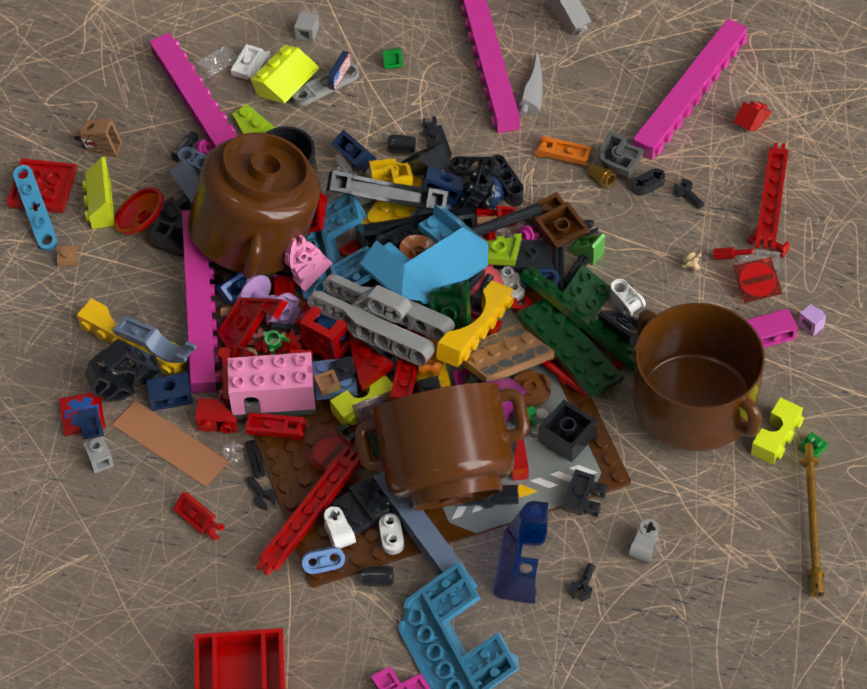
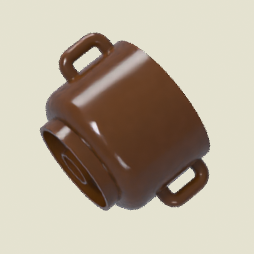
M254 132L228 139L215 146L203 162L188 216L189 234L198 249L210 260L227 269L242 273L246 279L253 278L255 274H270L286 269L289 266L285 263L284 256L291 239L295 238L298 242L299 235H302L305 239L307 238L320 198L318 176L301 150L281 137L268 133Z
M708 303L681 304L668 308L659 314L648 309L641 311L638 316L637 326L639 338L635 355L633 403L636 414L645 429L661 442L687 451L718 449L732 443L741 435L755 437L759 433L761 412L758 408L765 363V352L762 341L753 326L734 311Z
M470 383L412 394L374 408L372 410L373 419L363 421L357 427L355 441L362 467L370 472L384 471L389 492L400 499H408L411 511H421L467 503L502 492L501 479L507 477L515 465L511 442L523 439L527 435L530 421L525 399L518 390L513 388L499 390V385L496 383ZM506 401L512 402L517 423L516 428L509 430L502 403ZM376 431L381 458L376 460L371 456L367 436L369 432Z

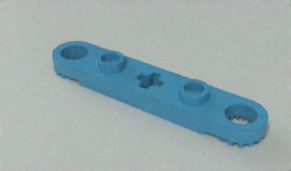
M20 165L14 170L13 177L34 235L42 250L52 251L56 248L58 239L37 181L29 166ZM20 172H28V176L25 179L19 178ZM35 204L39 206L36 212L33 210V205ZM49 236L52 237L50 244H43V239Z

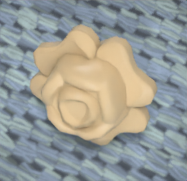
M694 251L686 253L682 257L683 263L681 267H691L694 272L699 270L701 267L698 262L701 253L696 254Z

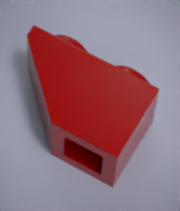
M751 100V102H743L734 123L749 131H756L771 115L772 111L767 109L768 105L761 101Z
M199 398L195 417L197 430L204 432L217 431L226 434L238 433L237 418L221 400Z

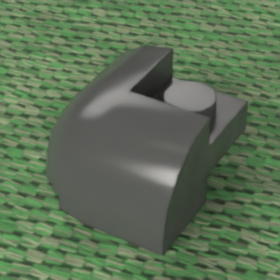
M610 131L600 148V157L604 167L629 179L635 174V169L644 154V149L628 144L626 137Z

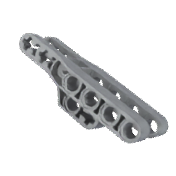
M330 274L324 280V289L329 294L352 305L321 291H314L307 300L310 308L314 305L321 309V314L336 321L341 319L347 322L348 331L354 337L418 366L425 365L436 351L435 345L430 340L373 314L391 322L404 325L409 330L413 329L426 335L427 338H433L437 341H440L447 332L453 331L455 328L454 321L451 318L414 301H409L402 295L379 285L373 288L363 287L335 274Z

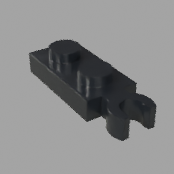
M432 116V123H427L426 119L423 118V135L428 148L442 143L449 158H452V152L442 125L437 126L435 116Z

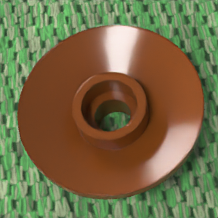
M411 235L401 242L399 250L411 260L435 245V242L426 236Z

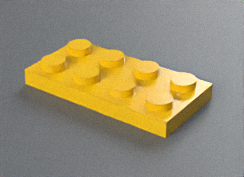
M413 176L412 186L421 187L422 179ZM377 201L368 212L367 217L363 219L361 225L410 217L416 210V207Z

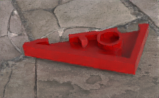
M347 332L359 383L364 391L394 369V365L388 358L381 355L364 341Z

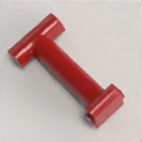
M758 226L746 240L749 245H753L756 241ZM776 241L775 250L779 251V256L783 258L790 249V243L786 241L784 244Z

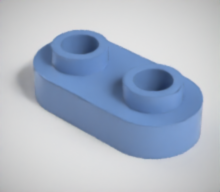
M335 546L309 551L302 557L303 569L309 574L341 568L345 562L343 551ZM336 554L337 558L331 560L330 555ZM311 558L316 559L314 564H309L308 561Z

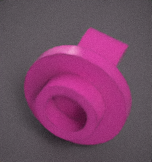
M200 140L194 145L197 151L208 155L212 150L207 140Z
M522 226L518 230V234L521 233L522 240H537L539 233L533 232L531 226Z

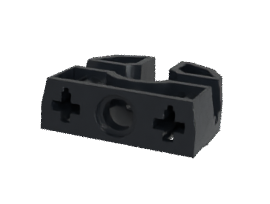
M117 338L88 362L85 377L95 397L101 395L107 402H116L135 394L132 386L134 382L145 385L147 380L154 378L162 370L156 356ZM98 362H100V363H103V362H104L105 365H104V366H100V365H98Z

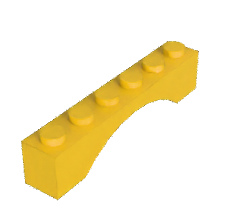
M491 280L483 290L481 300L483 313L466 327L447 332L438 342L436 359L455 367H459L463 361H467L471 351L477 349L481 339L484 340L488 331L495 327L499 318L502 319L506 309L511 308L514 302V297H512L513 288Z
M91 298L77 314L80 328L85 332L89 331L95 334L98 339L106 340L112 344L118 338L152 354L146 347L115 335L113 329L117 325L110 316L108 307ZM189 356L187 361L183 363H168L156 357L161 367V372L166 376L181 373L190 363Z

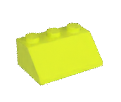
M284 45L250 80L258 97L285 104L319 67L299 48Z
M101 157L85 172L86 180H82L83 190L87 192V195H84L85 207L88 206V210H85L86 221H90L92 229L114 226L111 180L106 157Z

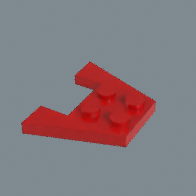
M238 297L218 330L232 357L256 356L245 349V347L250 342L264 316L268 314L278 320L288 302L284 299Z

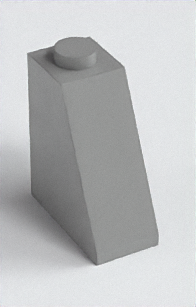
M548 0L546 3L547 8L571 35L576 33L580 35L588 30V26L592 21L580 0Z

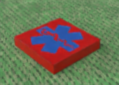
M90 392L59 399L65 436L82 433L76 411L97 407L103 429L106 428L101 395L95 397Z

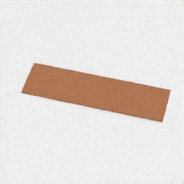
M136 400L112 424L205 487L230 462Z

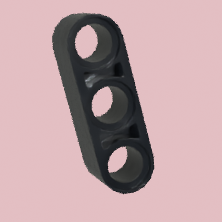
M492 155L491 157L497 160L501 166L499 173L494 177L503 186L505 201L510 206H520L524 200L523 184L502 155Z

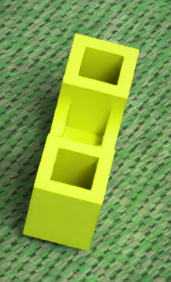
M384 375L366 389L368 395L363 398L353 397L347 390L330 400L331 412L342 425H355L360 419L367 415H372L374 408L390 401L393 383Z
M780 397L771 412L769 423L779 430L771 432L761 428L752 443L751 455L774 465L777 458L781 459L786 450V443L790 444L794 438L795 428H800L803 423V407Z

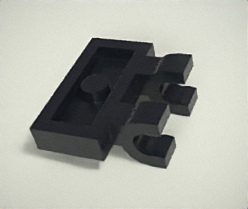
M183 195L176 201L173 197L164 201L163 209L160 213L163 220L176 224V227L182 231V210H190L192 205L187 195Z
M575 469L561 509L582 516L583 511H586L588 514L598 517L601 503L589 501L588 497L590 492H593L596 496L605 498L608 485L595 482L596 475Z

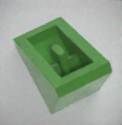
M600 233L579 237L568 250L577 257L582 254L587 256L589 264L594 265L604 254L605 235Z

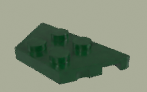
M462 280L433 288L429 292L430 309L451 318L455 324L454 330L471 324L469 280Z

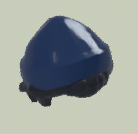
M481 173L478 183L486 184L489 187V192L479 207L493 210L504 199V189L496 177L490 173Z

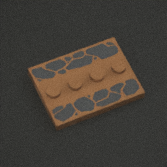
M517 324L486 336L484 340L481 339L475 351L472 350L467 361H463L461 364L485 383L486 381L500 380L553 359L554 350Z

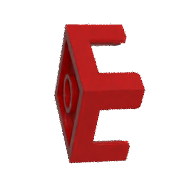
M313 305L300 321L302 344L304 347L328 360L340 359L350 347L347 340L339 344L340 338L348 330V323L339 319L330 330L317 324L314 320L321 313V309Z

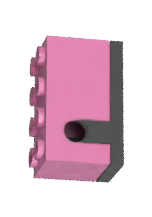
M311 352L228 358L229 398L232 414L237 420L248 419L249 412L285 416L316 414L315 382Z

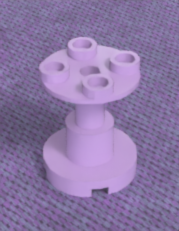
M264 275L254 276L246 280V284L238 297L284 299L288 302L278 320L266 314L267 326L269 322L294 324V321L301 313V307H299L300 300L291 293L269 296L271 283L269 278Z

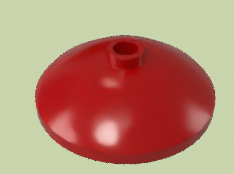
M147 187L132 194L116 213L114 219L116 230L123 235H133L150 227L163 209V193L156 187Z

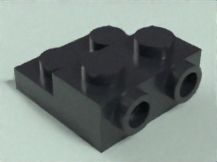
M368 478L350 486V492L331 501L332 507H338L343 511L355 536L378 524L382 516L390 513L391 507L389 499L386 496L381 497L378 493L380 492L378 484L375 481L370 482Z

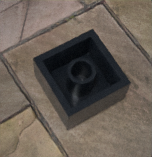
M563 400L538 427V441L570 462H573L597 435V420L566 400Z

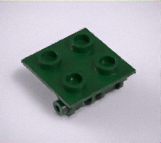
M582 265L563 293L570 295L575 303L586 308L588 313L595 317L609 297L611 287Z

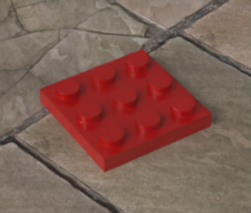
M21 158L19 166L27 165L32 169L47 211L64 214L78 170L77 164ZM26 171L19 174L20 179H25L28 176ZM14 180L6 202L7 207L25 209ZM33 205V210L38 211L39 206Z

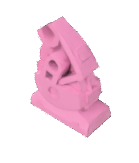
M299 235L298 242L295 238L291 239L286 248L284 259L285 263L290 267V271L294 274L292 279L306 291L333 263L315 245L306 241L302 235Z

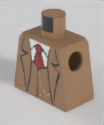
M112 119L87 120L82 130H75L74 140L83 141L86 150L90 153L117 157L122 146L121 138Z

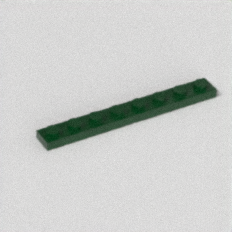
M531 267L522 271L519 278L634 371L636 352L631 345L624 343L615 332L603 326L599 319L594 318L588 313L586 308L575 303L570 295L558 289L557 285L547 280L538 269Z

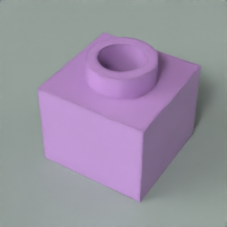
M810 304L800 313L798 325L814 336L824 328L826 315L821 309Z

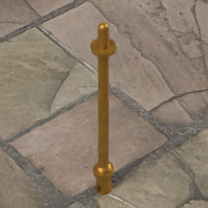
M806 443L805 457L800 460V464L806 468L811 551V569L808 571L807 576L810 579V595L817 597L816 589H818L819 597H822L825 594L823 585L825 571L820 568L814 468L820 462L818 458L814 457L813 445Z

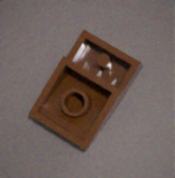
M557 192L532 204H540L543 213L526 219L533 230L539 233L543 240L556 249L590 232V229L570 203H565Z

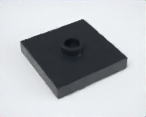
M521 240L516 264L513 266L514 271L522 272L531 267L536 269H554L546 241Z

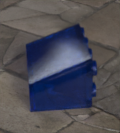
M530 501L526 503L504 531L494 583V594L500 599L535 604L537 595L536 574L539 559L521 557L523 544L539 546L546 540L548 531L547 502ZM522 564H530L532 570L524 573L520 570V566Z

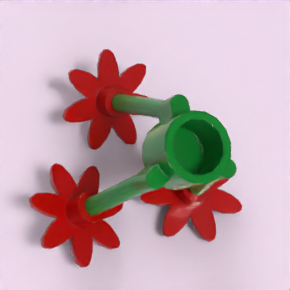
M259 327L258 333H254L253 339L248 343V345H255L254 349L256 352L261 347L267 353L268 347L270 348V355H275V349L281 345H284L281 349L282 353L288 349L289 351L295 350L294 347L302 348V345L297 342L302 337L301 334L295 336L294 328L291 329L288 335L285 331H282V334L275 330L263 332V329Z

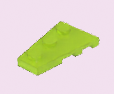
M248 104L232 113L241 134L265 133L275 128Z
M521 233L514 234L512 238L498 236L496 240L486 241L488 243V264L515 266L522 240Z

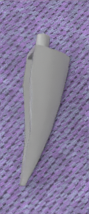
M538 53L535 55L529 78L518 99L517 109L520 111L519 114L521 116L539 114L541 110L543 86Z

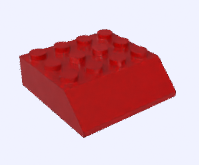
M283 628L194 634L195 689H287Z

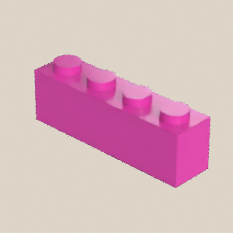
M789 308L777 310L763 316L758 315L747 320L758 333L763 348L796 339L798 326Z

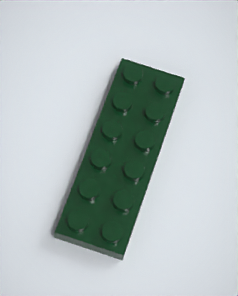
M546 299L517 312V319L532 335L554 350V359L589 398L623 382L624 376L572 320Z

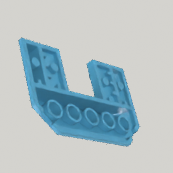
M342 195L328 203L323 230L307 235L306 241L315 245L333 264L306 291L301 288L305 300H308L314 291H321L333 296L326 292L323 287L324 280L330 274L338 275L358 285H362L373 278L360 267V262L370 248L365 246L341 260L335 237L362 223L363 219L367 217L355 196Z
M435 204L433 215L418 224V230L434 241L435 245L410 260L390 242L383 246L376 240L360 262V267L386 289L406 297L409 301L418 300L422 301V304H430L429 292L433 288L468 280L488 266V243L449 210Z
M459 562L405 600V612L403 620L399 622L398 630L422 676L431 689H492L519 670L518 656L510 652L502 635L498 632L467 653L450 621L481 598L475 589L478 587L477 583Z

